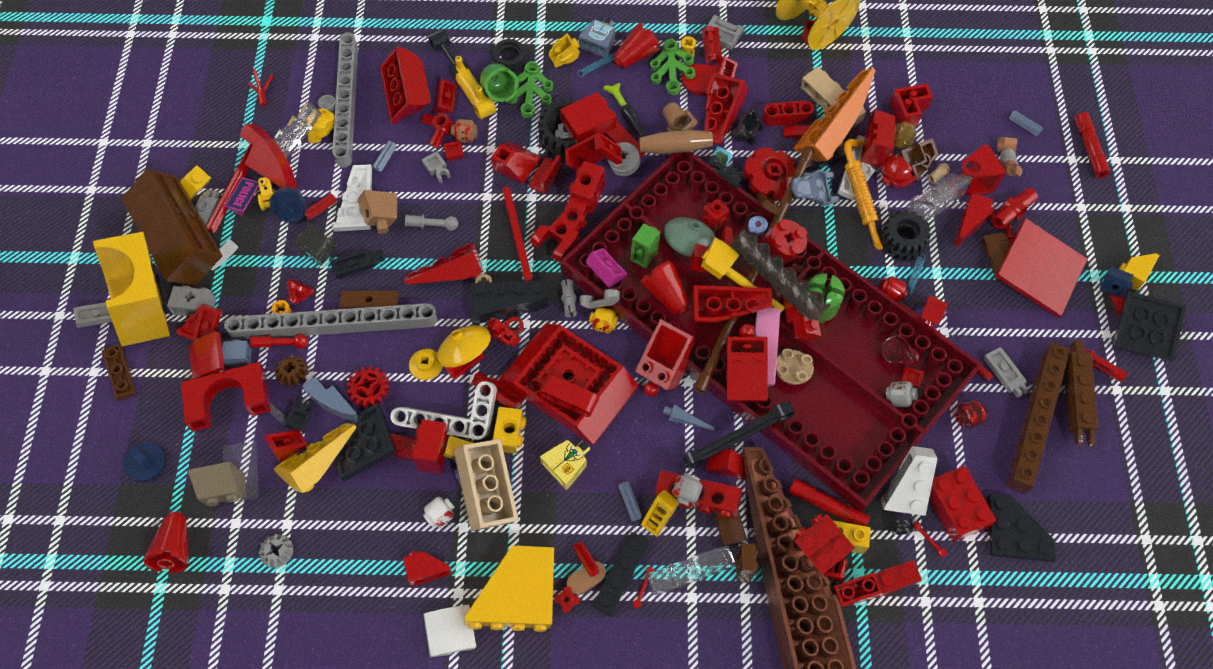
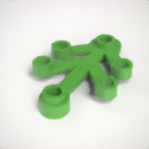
M668 39L663 44V51L650 62L651 69L657 71L651 75V80L653 84L661 83V77L669 70L670 81L666 84V88L670 95L675 96L681 90L680 83L677 81L676 68L685 73L687 79H693L695 77V70L687 66L694 63V57L692 54H687L679 49V44L674 39ZM675 55L684 59L685 65L676 60ZM668 56V61L661 67L660 63Z
M534 61L528 62L524 67V72L517 76L518 92L514 99L508 101L510 104H515L518 101V97L526 92L525 103L521 106V115L526 119L532 118L535 114V108L532 104L534 92L541 98L543 105L548 106L552 102L551 95L546 94L544 91H552L553 82L547 80L540 73L541 68ZM528 78V82L519 87V83ZM535 78L543 84V90L535 83Z

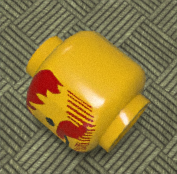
M599 307L595 312H591L589 323H592L594 331L605 334L611 333L612 330L615 331L618 322V316H616L615 311Z

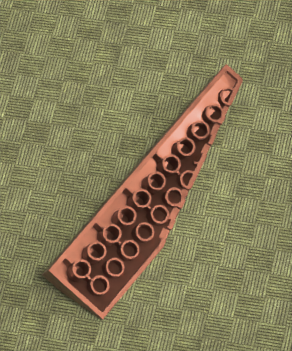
M763 447L743 448L755 539L783 669H857L840 602L829 586L828 577L819 572L794 541L797 539L795 534L803 527L797 515L794 516L790 508L792 505L789 499L785 498L781 490L782 485L773 474L774 469Z

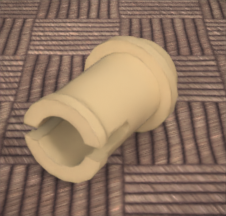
M946 163L939 164L937 169L927 176L928 181L931 184H936L941 178L949 175L950 167Z

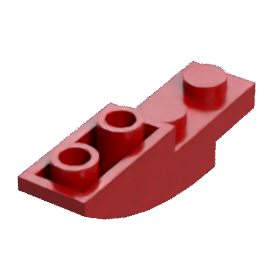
M914 560L836 585L834 589L841 606L846 607L899 591L904 587L922 582V578Z

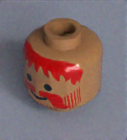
M458 119L455 125L451 127V135L455 136L458 142L472 143L477 138V124H474L473 120Z

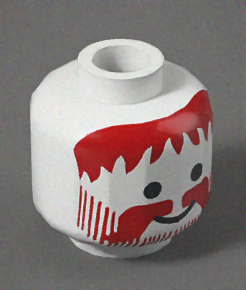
M436 497L425 506L423 516L432 527L441 528L453 519L454 513L452 509L455 507L448 498L443 500L441 497Z

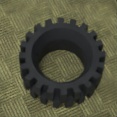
M569 97V101H564V98H560L559 103H556L554 100L551 102V107L546 106L544 108V112L540 113V119H538L539 141L542 150H545V154L548 157L552 154L553 160L557 155H560L561 163H566L565 149L577 143L575 140H560L553 133L558 128V124H563L560 109L575 103L572 97Z

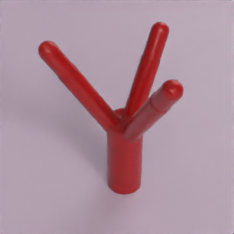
M254 68L252 71L257 87L251 82L248 85L258 93L260 106H266L265 91L274 75L271 74L264 87L261 88L256 69Z

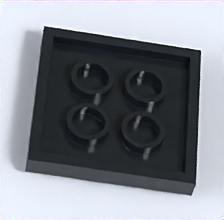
M1130 291L1126 292L1112 347L1173 362L1187 306Z

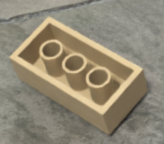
M501 439L463 445L455 449L454 453L471 532L518 521Z

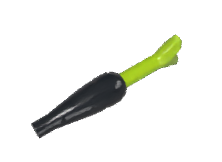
M621 83L613 86H604L603 90L615 96L621 106V115L628 125L637 133L639 138L646 136L635 109L626 103L620 93Z

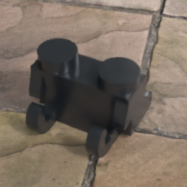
M754 108L740 116L737 128L732 130V137L743 142H746L748 139L747 143L749 144L756 142L755 133L763 129V124Z

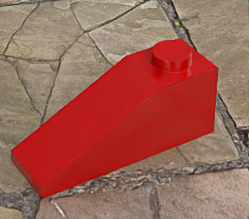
M975 193L971 194L966 203L954 246L958 247L984 224L987 217L991 218L994 207H992L993 199Z

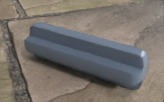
M1013 111L1009 117L1011 121L1035 136H1038L1043 129L1042 126L1017 111Z
M387 141L372 165L375 171L381 172L396 149L394 142Z
M629 482L621 483L619 490L633 522L640 520L642 514Z

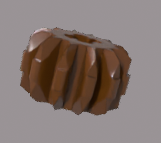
M291 354L289 359L283 356L284 361H277L279 367L274 368L275 378L284 387L288 385L292 389L294 384L300 387V381H306L305 376L309 375L307 363L300 356L295 358Z

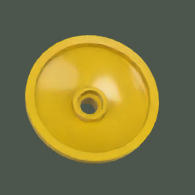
M478 325L466 326L453 331L439 347L437 353L439 363L449 368L461 366L472 361L487 348L491 340V334L486 327Z

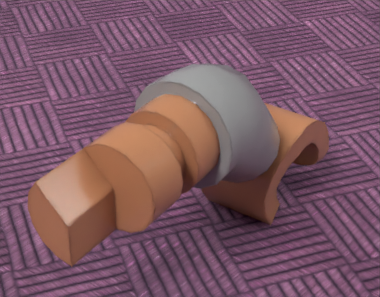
M1000 137L997 141V151L1001 152L1000 163L1005 169L1006 174L1010 176L1018 175L1020 177L1022 168L1018 165L1016 158L1017 138Z

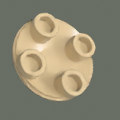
M788 348L784 349L777 357L776 374L780 379L789 384L805 383L813 374V359L810 355Z

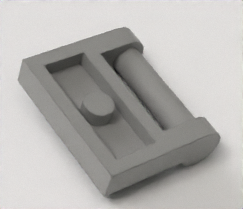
M714 15L707 25L713 26V28L719 27L721 46L730 50L733 49L745 30V27L741 25L736 26L720 19L717 15Z

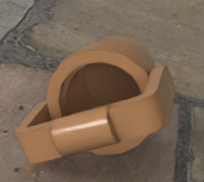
M674 102L666 105L662 111L668 122L667 130L669 132L692 130L697 124L696 118L688 109L684 111Z

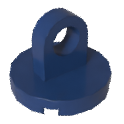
M280 188L270 198L272 212L275 215L277 214L280 217L279 219L284 222H298L307 212V203L299 189Z
M144 442L137 444L125 455L123 462L124 471L129 478L136 482L152 481L160 476L165 469L166 455L154 443Z

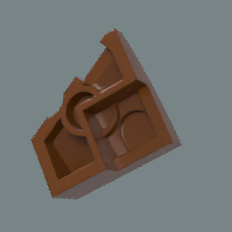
M933 138L897 152L898 156L900 155L912 167V176L916 174L917 180L914 182L921 179L922 173L928 170L931 162L939 155Z

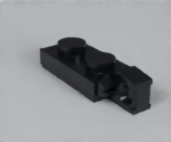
M367 249L333 259L331 264L336 279L373 268L378 263L385 261L382 249L377 251H367Z

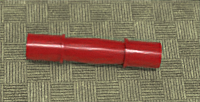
M1080 113L1074 119L1079 135L1082 136L1085 149L1090 157L1089 162L1092 165L1096 178L1106 177L1111 171L1106 161V155L1103 154L1100 142L1095 134L1096 129L1092 124L1089 113Z
M795 478L788 492L806 501L807 504L810 502L825 512L843 519L842 522L845 521L849 524L866 527L871 517L853 508L852 505L847 506L834 497L816 490V487H812Z

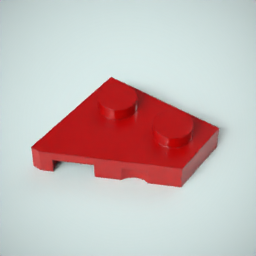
M202 304L195 311V314L191 315L186 320L187 322L176 331V334L196 341L207 334L217 332L222 310L208 304Z

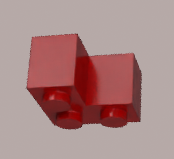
M928 83L894 89L890 105L900 130L917 127L922 116L921 111L928 110L933 99Z
M422 419L421 425L417 426L415 433L417 441L416 445H412L411 457L418 471L442 475L446 459L443 456L444 446L448 434L446 423Z

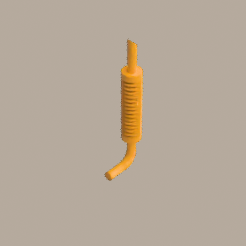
M849 139L844 144V153L848 164L845 165V170L853 195H855L854 198L858 205L857 208L860 212L863 226L868 225L875 248L882 250L883 247L875 225L879 221L876 209L874 208L875 206L864 172L862 171L860 161H855L852 153V147H863L865 142L863 140Z

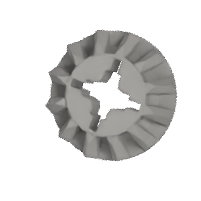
M275 534L274 536L267 537L261 543V548L258 552L260 560L271 568L285 565L293 554L292 542L284 535ZM272 545L277 548L281 546L278 550L280 557L274 553L270 554L273 551Z

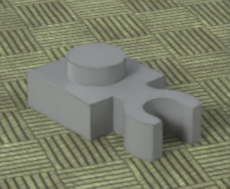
M437 151L422 159V164L431 176L436 174L438 182H443L442 175L451 178L449 170L446 169L445 161Z

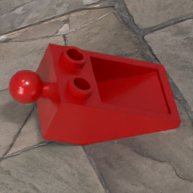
M660 319L635 370L638 374L651 380V382H647L644 385V393L648 397L656 396L659 392V386L666 390L677 389L685 373L694 341V336L663 319Z
M743 324L739 329L741 337H727V401L767 402L768 337H753L755 334L754 327L750 324Z

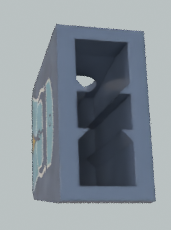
M605 18L603 22L593 20L579 35V48L605 58L607 56L608 58L615 40L614 22L610 18Z

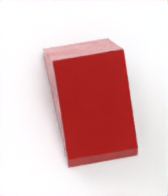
M297 430L268 434L264 437L280 462L308 446L300 431Z
M732 449L723 450L708 458L706 472L745 480L744 457Z

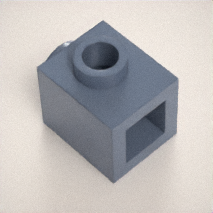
M233 339L223 342V361L227 367H242L251 363L252 348L247 341Z

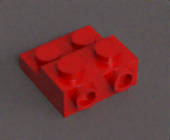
M819 514L811 521L814 525L808 530L803 527L795 534L797 539L794 540L822 575L855 549L828 514L825 516Z

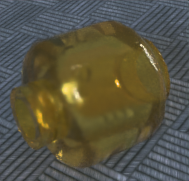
M904 121L896 124L894 146L900 149L910 147L917 135V131L914 129L915 126Z

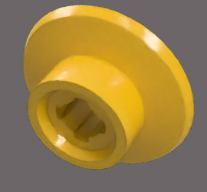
M422 349L414 353L409 361L411 374L419 380H431L437 377L443 369V366L436 360L438 352L432 349ZM424 360H425V361H428V364H422V363H423Z

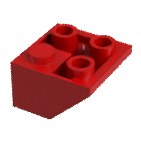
M512 142L500 144L491 156L493 170L524 184L541 159L540 155Z

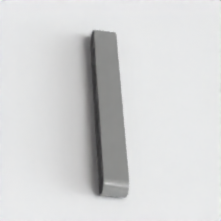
M349 32L340 36L332 150L336 164L342 168L348 167L352 163L358 64L357 42L354 34Z

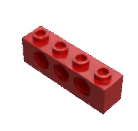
M660 471L655 496L657 497L665 490L675 497L672 494V490L677 477L681 475ZM700 479L699 482L703 485L701 490L703 493L702 498L698 499L696 503L689 502L688 506L679 503V507L685 509L694 507L698 508L700 512L711 514V511L717 512L719 516L724 518L737 517L742 490L739 487ZM721 496L724 499L720 504L713 503L715 497Z

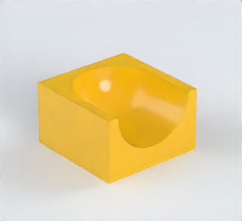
M138 232L93 241L111 298L106 300L107 309L121 346L170 336L155 270L144 233Z

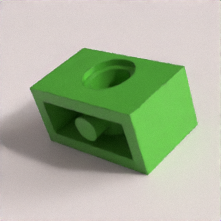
M643 224L632 239L630 261L647 268L658 252L660 231L652 226Z

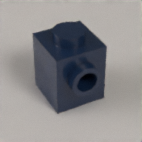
M1111 266L1100 289L1122 298L1124 293L1130 291L1134 282H1131L1133 274Z

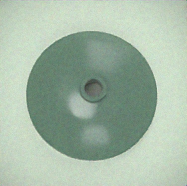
M690 217L674 218L664 228V237L667 243L677 252L689 257L696 243L710 246L713 239L717 238L709 226Z

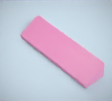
M768 308L756 312L754 337H768V387L775 384L780 322L779 308Z

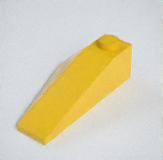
M342 424L324 435L323 441L309 444L307 451L298 456L296 453L289 456L273 468L274 471L294 491L301 493L313 489L314 484L321 479L356 429L355 424Z

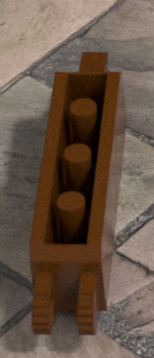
M1075 340L1071 343V351L1069 352L1064 371L1068 430L1074 434L1075 445L1081 446L1083 434H1086L1088 446L1093 447L1096 444L1095 430L1098 429L1092 353L1084 351L1083 341Z

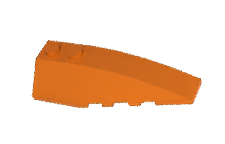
M875 69L862 70L847 86L848 90L837 96L835 99L837 102L823 111L825 115L820 120L816 119L793 149L802 154L806 146H811L815 149L812 160L816 162L830 160L834 155V151L842 145L843 139L855 123L864 105Z

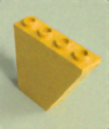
M511 546L466 614L464 626H469V629H482V626H490L491 630H503V627H512L514 631L534 628V631L545 632L547 629H550L553 606L554 547Z

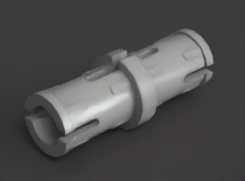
M567 279L566 284L565 280L561 282L563 292L561 299L564 303L565 316L571 318L572 312V316L575 317L577 311L573 281Z

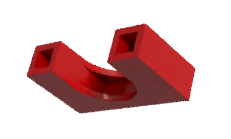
M260 362L250 363L238 368H230L227 371L211 373L208 376L192 378L181 382L184 419L188 428L194 432L212 427L211 402L220 391L232 387L243 390L245 407L251 416L270 412L271 406L266 372Z

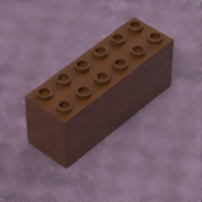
M147 168L121 198L126 210L133 219V223L139 232L144 233L148 250L151 252L155 263L158 265L166 281L196 286L223 257L177 176Z

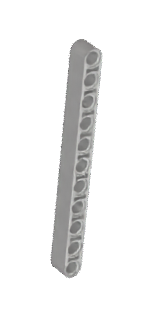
M412 304L235 316L227 319L224 326L232 339L250 340V337L268 336L269 334H271L272 338L295 337L297 334L310 336L426 328L436 325L438 317L433 305ZM427 314H432L430 317H424Z

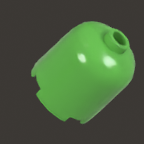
M494 63L486 66L481 72V87L490 99L495 102H508L515 97L518 92V78L510 69L503 64Z

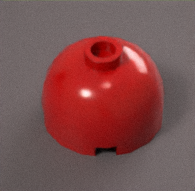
M892 153L881 166V174L883 176L881 180L887 187L892 186L896 189H902L911 185L917 180L916 174L912 176L911 172L913 169L900 155L896 158V153Z

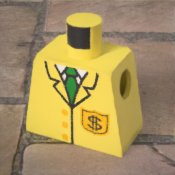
M566 440L541 455V464L567 490L586 468L587 460L584 455L590 450V447L585 441H581L574 447L570 441Z

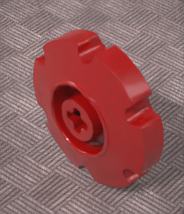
M770 147L755 150L751 157H748L743 167V177L750 182L748 187L754 194L757 195L761 192L773 201H781L796 170L793 166L795 161L781 150L774 152Z

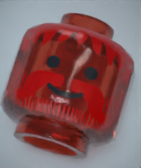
M971 400L958 407L955 414L956 420L962 427L972 429L985 423L987 409L984 404Z

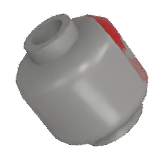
M687 473L677 477L672 490V494L677 497V502L688 506L689 502L696 503L703 487L702 483L699 482L700 478Z

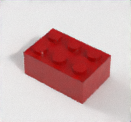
M966 465L933 478L929 499L952 542L985 530L996 522L993 513Z

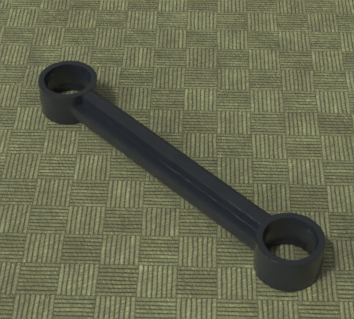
M790 401L782 402L762 417L701 449H694L683 456V460L688 469H694L702 465L706 459L772 424L788 420L795 415L796 411Z

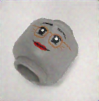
M909 381L892 382L890 387L886 389L887 401L894 407H910L914 400H917V389L913 388L912 383Z

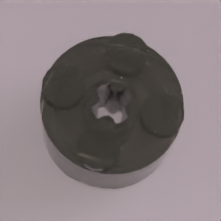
M306 224L293 240L292 246L298 249V253L303 257L308 258L310 256L313 258L312 261L322 266L337 247V243L331 237L328 239L324 235L325 232L316 226Z

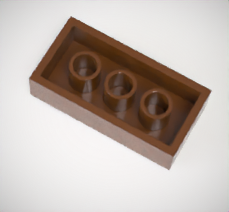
M742 543L736 555V583H750L758 570V561H756L758 548H755V544Z

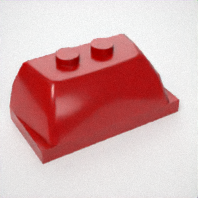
M397 46L380 66L390 122L393 124H398L402 118H408L420 112L431 102L422 60L414 53Z

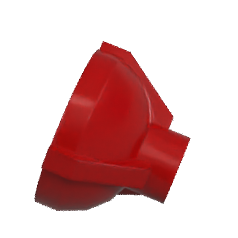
M288 279L287 281L288 300L293 303L299 304L300 301L313 295L315 291L311 287L293 279Z

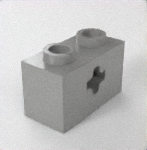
M173 286L167 307L173 315L190 317L195 314V311L202 304L214 307L216 298L211 290L207 288L195 289L189 286Z

